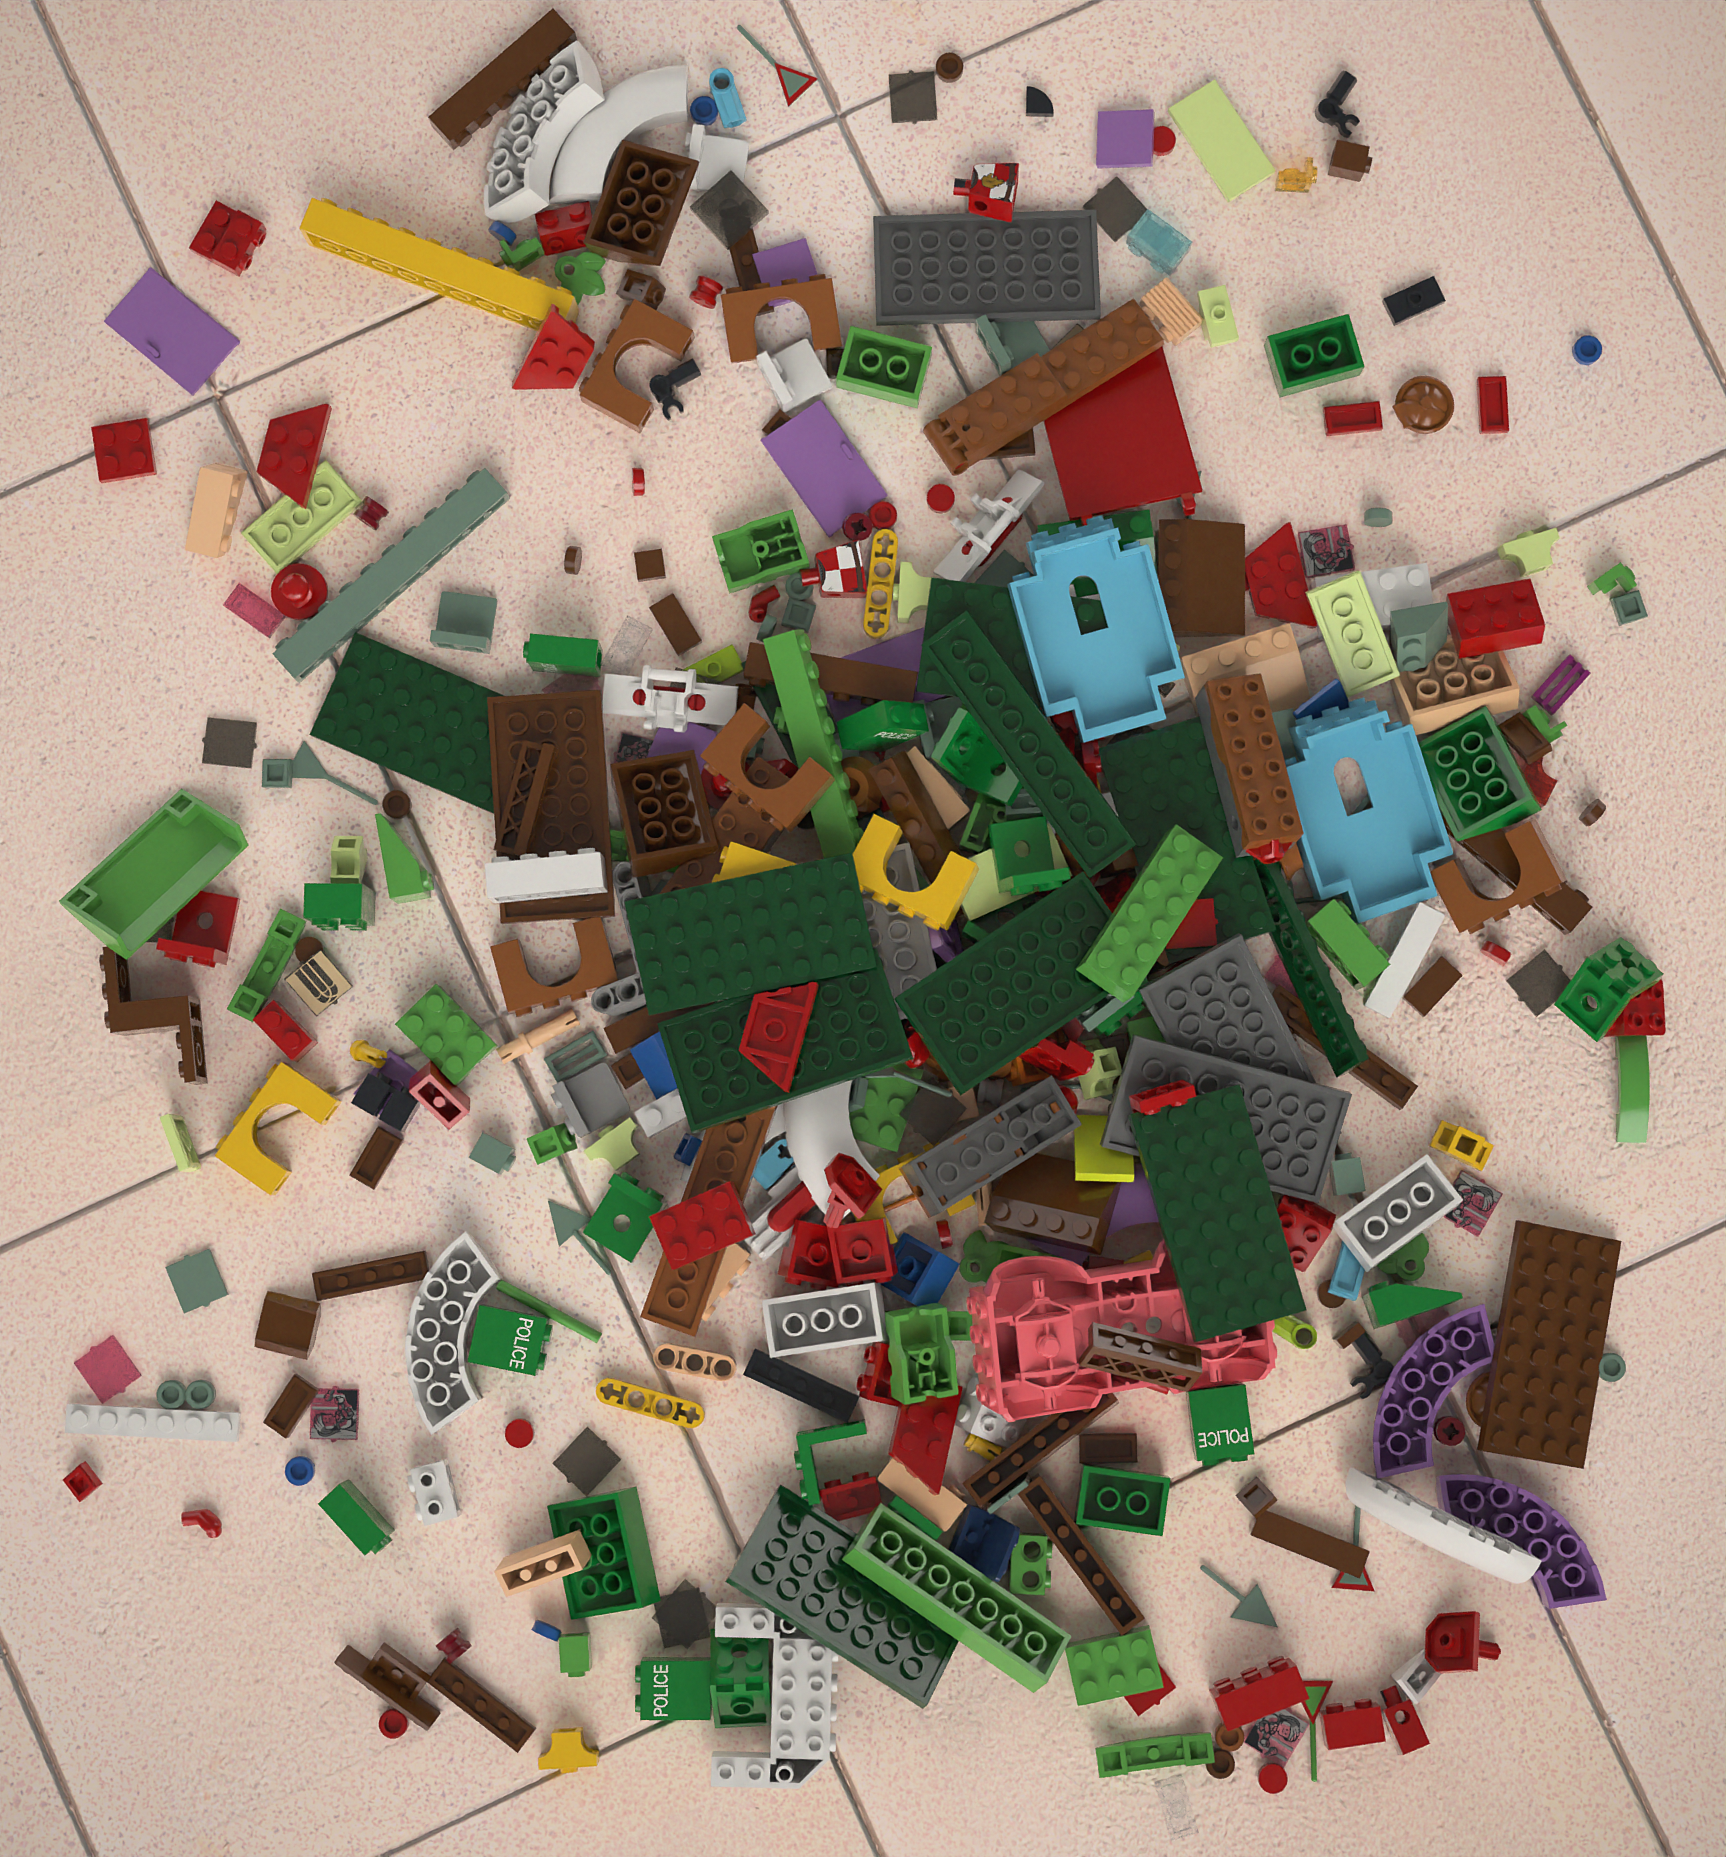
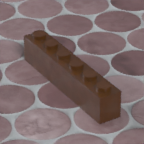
M552 8L428 116L433 129L453 150L458 146L466 145L476 130L488 126L493 120V116L499 110L507 109L513 103L515 96L521 91L526 92L532 83L531 79L536 74L541 75L551 66L550 60L577 40L575 31Z
M750 642L744 669V679L749 681V685L765 688L766 684L775 685L764 644ZM810 653L812 661L817 664L819 670V678L817 679L820 689L827 695H833V700L849 702L850 699L861 700V705L868 707L883 700L913 703L918 678L917 671Z
M903 750L872 767L869 771L903 834L910 843L928 880L932 884L942 869L950 851L960 856L962 854L906 751ZM961 906L954 919L964 914Z
M1442 815L1447 834L1514 891L1520 881L1521 869L1518 859L1505 836L1506 832L1500 828L1457 841L1444 815ZM1567 880L1560 883L1561 890L1547 897L1544 892L1534 896L1536 902L1530 905L1564 935L1571 933L1593 908L1588 903L1589 898L1580 890L1576 889L1574 891L1566 884Z
M1113 1393L1102 1394L1095 1408L1051 1414L962 1484L979 1507L983 1509L1119 1404L1118 1399Z
M1038 1473L1032 1477L1029 1485L1019 1492L1018 1496L1123 1636L1144 1620L1145 1617Z

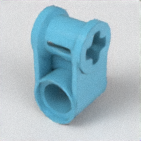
M786 1139L779 1140L766 1153L764 1152L760 1156L753 1177L765 1190L773 1185L784 1174V1171L794 1163L793 1156L791 1158L788 1156L782 1158L780 1156L782 1152L780 1146H787Z

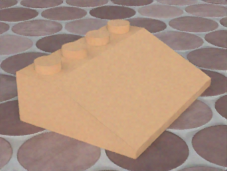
M1290 623L1193 653L1180 659L1185 676L1184 681L1196 717L1199 716L1195 697L1205 683L1210 680L1261 673L1272 713L1293 708L1294 712L1301 704L1310 699L1299 650Z
M1451 634L1447 635L1446 643L1425 668L1399 672L1400 676L1390 680L1403 724H1412L1416 735L1448 727L1484 706L1488 708L1492 715L1518 709L1520 687L1504 652L1499 651L1458 659Z

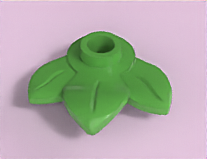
M583 252L576 258L573 256H563L556 262L554 267L555 276L561 282V287L573 293L572 296L575 297L577 305L580 303L583 294L598 296L605 293L604 282L597 273L606 262L602 256L592 252ZM569 264L573 267L574 272L572 275L564 273L565 265Z
M981 1230L973 1232L963 1245L965 1257L959 1265V1272L963 1279L970 1283L980 1281L987 1283L994 1269L999 1243L1008 1244L1003 1241L987 1243ZM971 1263L978 1265L979 1270L977 1273L971 1271Z
M1423 1233L1419 1234L1377 1265V1267L1386 1274H1398L1406 1281L1418 1280L1424 1274V1259L1429 1253L1427 1238ZM1407 1262H1414L1416 1268L1412 1271L1407 1270L1405 1264Z

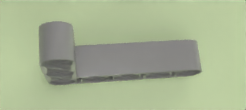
M620 862L614 867L613 883L637 973L595 990L591 997V1005L596 1012L611 1016H619L646 1005L624 901L648 897L653 894L647 875L632 877L628 882L627 878L631 872L630 863ZM635 987V988H636V993H635L634 997L632 998V997H631V992H632V989ZM611 997V1004L607 1007V1000Z

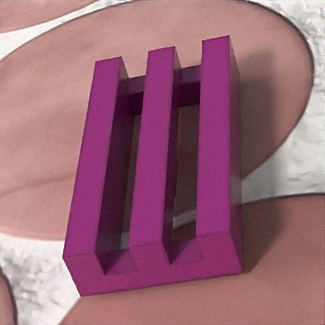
M1569 654L1534 692L1531 698L1552 716L1591 672L1585 670L1582 667L1583 665L1576 662L1574 657ZM1569 664L1572 669L1543 700L1540 695ZM1578 672L1580 677L1551 707L1548 703Z

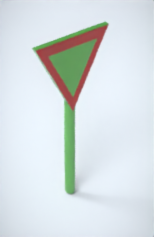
M1303 1681L1310 1698L1301 1702L1310 1719L1311 1780L1313 1782L1317 1781L1315 1720L1333 1681Z

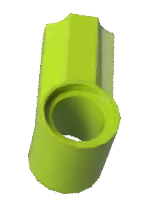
M1294 1315L1274 1320L1275 1327L1272 1332L1296 1348L1309 1349L1316 1344L1317 1332L1315 1328ZM1301 1328L1309 1330L1311 1334V1340L1306 1345L1299 1344L1296 1340V1332Z

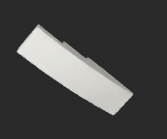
M1421 902L1417 904L1406 928L1403 929L1391 955L1387 959L1391 965L1379 974L1364 1004L1365 1007L1387 1018L1391 1017L1426 954L1445 914Z

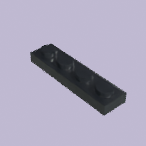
M756 1348L743 1373L746 1377L848 1423L859 1399L858 1395L776 1357L770 1358L769 1354Z

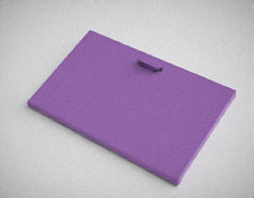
M151 267L104 320L109 327L192 396H194L234 348L240 344V340Z
M818 400L760 440L828 538L832 537L834 533L842 528V522L846 516L852 513H864L875 503L882 501L888 496L821 400Z
M924 627L841 658L918 672ZM915 689L913 702L924 699L925 703H929L946 697V695L916 692ZM825 694L836 725L838 721L868 708V706L861 705V700L850 699L849 702H840L833 700V695Z

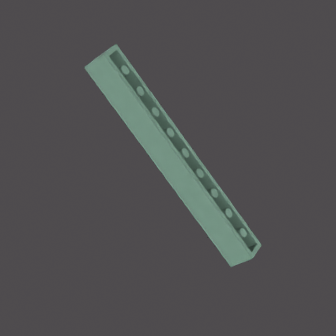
M486 468L482 471L476 470L466 479V485L460 490L454 489L446 496V502L439 508L434 507L424 516L425 520L419 526L410 527L403 534V540L396 546L392 544L382 552V558L379 561L365 566L360 572L361 576L355 582L350 581L339 590V596L333 601L328 600L318 608L319 613L315 617L301 622L296 628L297 632L291 638L285 637L275 646L276 651L272 654L298 683L302 682L350 640L355 632L358 633L510 499L507 491Z

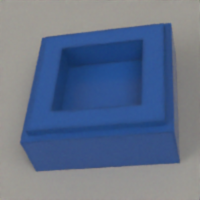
M688 1133L684 1134L673 1156L674 1159L690 1166L702 1140Z

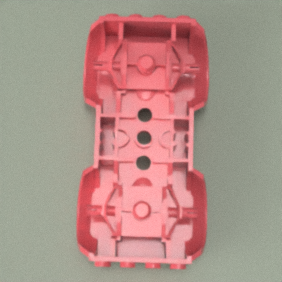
M1164 1240L1159 1243L1152 1260L1084 1270L1082 1266L1063 1258L1050 1256L1020 1257L1008 1260L995 1267L985 1286L969 1288L970 1297H967L966 1302L968 1312L972 1314L973 1326H970V1338L972 1343H975L976 1355H973V1367L975 1372L978 1373L979 1384H976L977 1399L982 1405L1000 1414L1007 1422L1095 1408L1102 1394L1156 1386V1384L1079 1366V1358L1089 1345L1088 1328L1092 1322L1119 1329L1125 1323L1131 1322L1133 1332L1200 1348L1202 1374L1189 1391L1263 1380L1273 1368H1276L1277 1347L1273 1342L1272 1331L1275 1327L1274 1320L1194 1342ZM1151 1317H1157L1161 1322L1160 1329L1156 1333H1149L1146 1330V1322ZM1096 1354L1092 1356V1358L1095 1359L1106 1358L1105 1356H1100ZM1124 1362L1120 1363L1119 1365L1128 1366L1132 1365L1133 1363ZM1149 1369V1370H1146V1371L1153 1373V1372H1157V1371H1161V1370H1158V1369ZM1179 1375L1173 1378L1185 1380L1186 1376ZM1167 1387L1172 1394L1185 1392Z

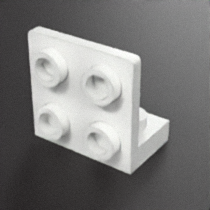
M806 338L769 357L767 351L756 356L757 365L784 413L832 388L830 379Z

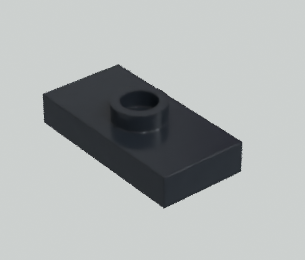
M1432 276L1384 298L1382 303L1395 326L1444 304L1446 300L1435 277Z

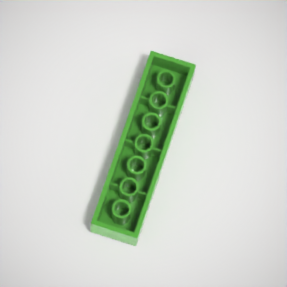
M882 1503L868 1514L842 1559L1033 1693L1049 1681L1072 1637Z

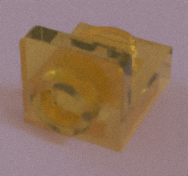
M1307 157L1304 164V172H1300V170L1295 168L1279 171L1275 181V191L1309 193L1312 183L1317 181V166H1313V157Z

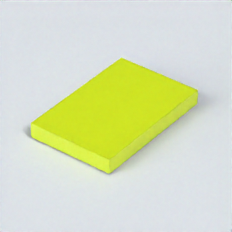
M1076 1115L1082 1125L1073 1130L1075 1180L1134 1182L1133 1155L1100 1145L1108 1116Z

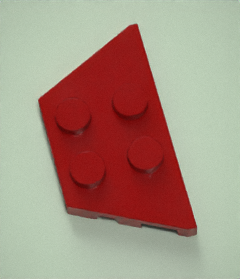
M551 304L512 381V389H573L594 350L595 341L586 333L581 332L572 320L567 321L561 316L559 308Z
M329 404L318 405L270 419L256 471L260 477L271 483L303 509L307 508L332 411Z
M1288 522L1245 557V576L1255 616L1266 619L1273 618L1279 622L1295 623L1313 629L1318 625L1305 593L1308 591L1292 525L1291 522Z
M810 982L808 985L795 988H782L772 993L755 994L740 1043L739 1052L783 1091L788 1093L819 985L816 982Z
M958 1386V1395L942 1398L928 1395L925 1401L906 1405L899 1402L888 1454L897 1463L903 1464L911 1476L918 1478L924 1483L932 1495L940 1494L963 1389L962 1386Z

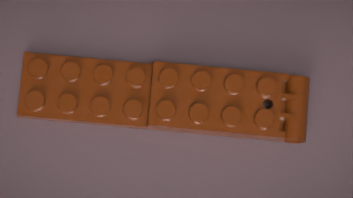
M1133 298L1041 357L1036 353L938 415L939 419L930 421L924 427L923 433L953 476L960 475L975 463L1165 345L1164 339Z
M778 1105L747 1115L744 1122L736 1119L706 1129L681 1202L729 1181H734L744 1204ZM727 1247L673 1271L663 1251L640 1318L696 1337Z

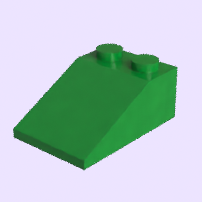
M1387 1281L1370 1286V1288H1367L1368 1293L1362 1297L1373 1330L1463 1299L1460 1292L1397 1283L1389 1286Z

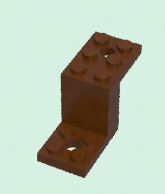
M102 947L103 954L99 956L101 971H105L106 983H102V995L108 1004V1011L104 1013L106 1028H110V1033L121 1036L180 1030V1032L176 1033V1045L178 1050L181 1049L182 1061L178 1063L180 1078H184V1083L194 1085L208 1084L200 999L186 995L132 1001L128 959L126 960L108 947Z

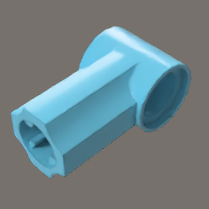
M717 68L710 74L709 85L710 93L716 103L723 127L733 128L740 126L747 119L734 83V76L728 69ZM723 79L729 82V86L725 89H718L715 86L718 80Z

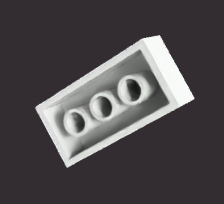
M1427 563L1361 572L1383 631L1390 630V611L1434 604ZM1347 574L1315 578L1310 584L1311 590ZM1317 626L1318 638L1323 639L1319 626Z
M595 848L579 849L578 854L575 855L566 854V851L549 852V857L540 858L537 854L520 855V860L515 861L509 860V857L491 858L492 863H484L487 898L493 903L608 892L605 858L600 852L595 851Z
M1426 1154L1337 1219L1333 1224V1229L1368 1273L1459 1206L1463 1199L1429 1155Z
M869 1283L762 1300L770 1358L889 1340L886 1332L881 1283Z

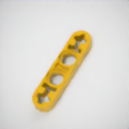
M888 529L878 531L874 535L863 622L864 632L872 639L884 637L889 628L898 538L892 530ZM883 536H888L889 541L893 542V545H888L887 556H893L892 560L887 557L875 558V554L880 556L882 554V544L877 542L882 541ZM880 563L887 564L890 567V574L885 578L878 577L874 572L876 565ZM875 591H883L887 595V601L883 605H875L871 600L872 594ZM869 609L877 612L887 611L886 615L880 613L879 622L881 625H884V628H879L877 633L873 632L872 627L868 626V623L874 622L875 612L869 613Z
M605 1378L596 1387V1396L604 1404L686 1428L698 1427L705 1418L704 1408L697 1402L615 1378ZM612 1383L614 1390L622 1392V1386L628 1387L623 1397V1404L618 1403L620 1396L611 1395L609 1399H606L605 1393L601 1391V1388ZM636 1390L644 1394L645 1402L642 1406L633 1407L629 1403L628 1398L632 1391ZM660 1399H668L672 1403L670 1414L661 1415L657 1412L656 1404ZM677 1402L683 1403L681 1409L685 1411L695 1407L696 1413L700 1415V1418L694 1419L692 1423L687 1422V1416L679 1414V1420L673 1419L677 1411Z

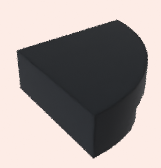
M1027 86L1026 116L1053 117L1054 109L1049 97L1043 91Z

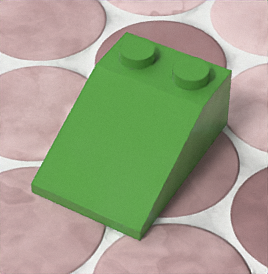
M381 813L375 814L389 898L397 904L431 898L430 891L434 890L432 874L428 873L392 823Z

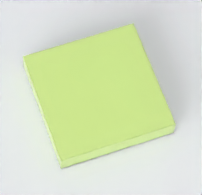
M166 1114L159 1117L179 1171L193 1172L201 1169L200 1161L183 1116Z

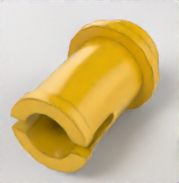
M356 1040L350 1047V1055L355 1061H364L378 1069L386 1063L379 1056L387 1058V1053L370 1046L366 1040Z
M971 1433L968 1434L963 1444L967 1447V1451L970 1452L972 1450L988 1461L996 1458L988 1452L989 1449L998 1455L1002 1451V1447Z

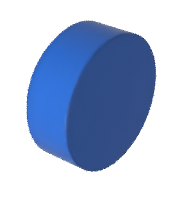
M708 96L696 98L690 106L691 118L698 125L709 126L718 117L716 103Z
M493 221L488 229L489 233L499 241L504 239L508 246H512L517 238L516 234L509 227L498 221Z
M1583 336L1573 346V357L1579 364L1591 365L1600 358L1602 345L1594 336Z
M305 1456L292 1458L285 1467L287 1480L296 1486L309 1483L315 1475L314 1463Z
M535 1620L531 1629L535 1633L558 1642L559 1636L562 1633L557 1627L541 1620Z

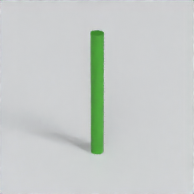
M502 1279L496 1290L595 1343H598L602 1336L601 1332Z

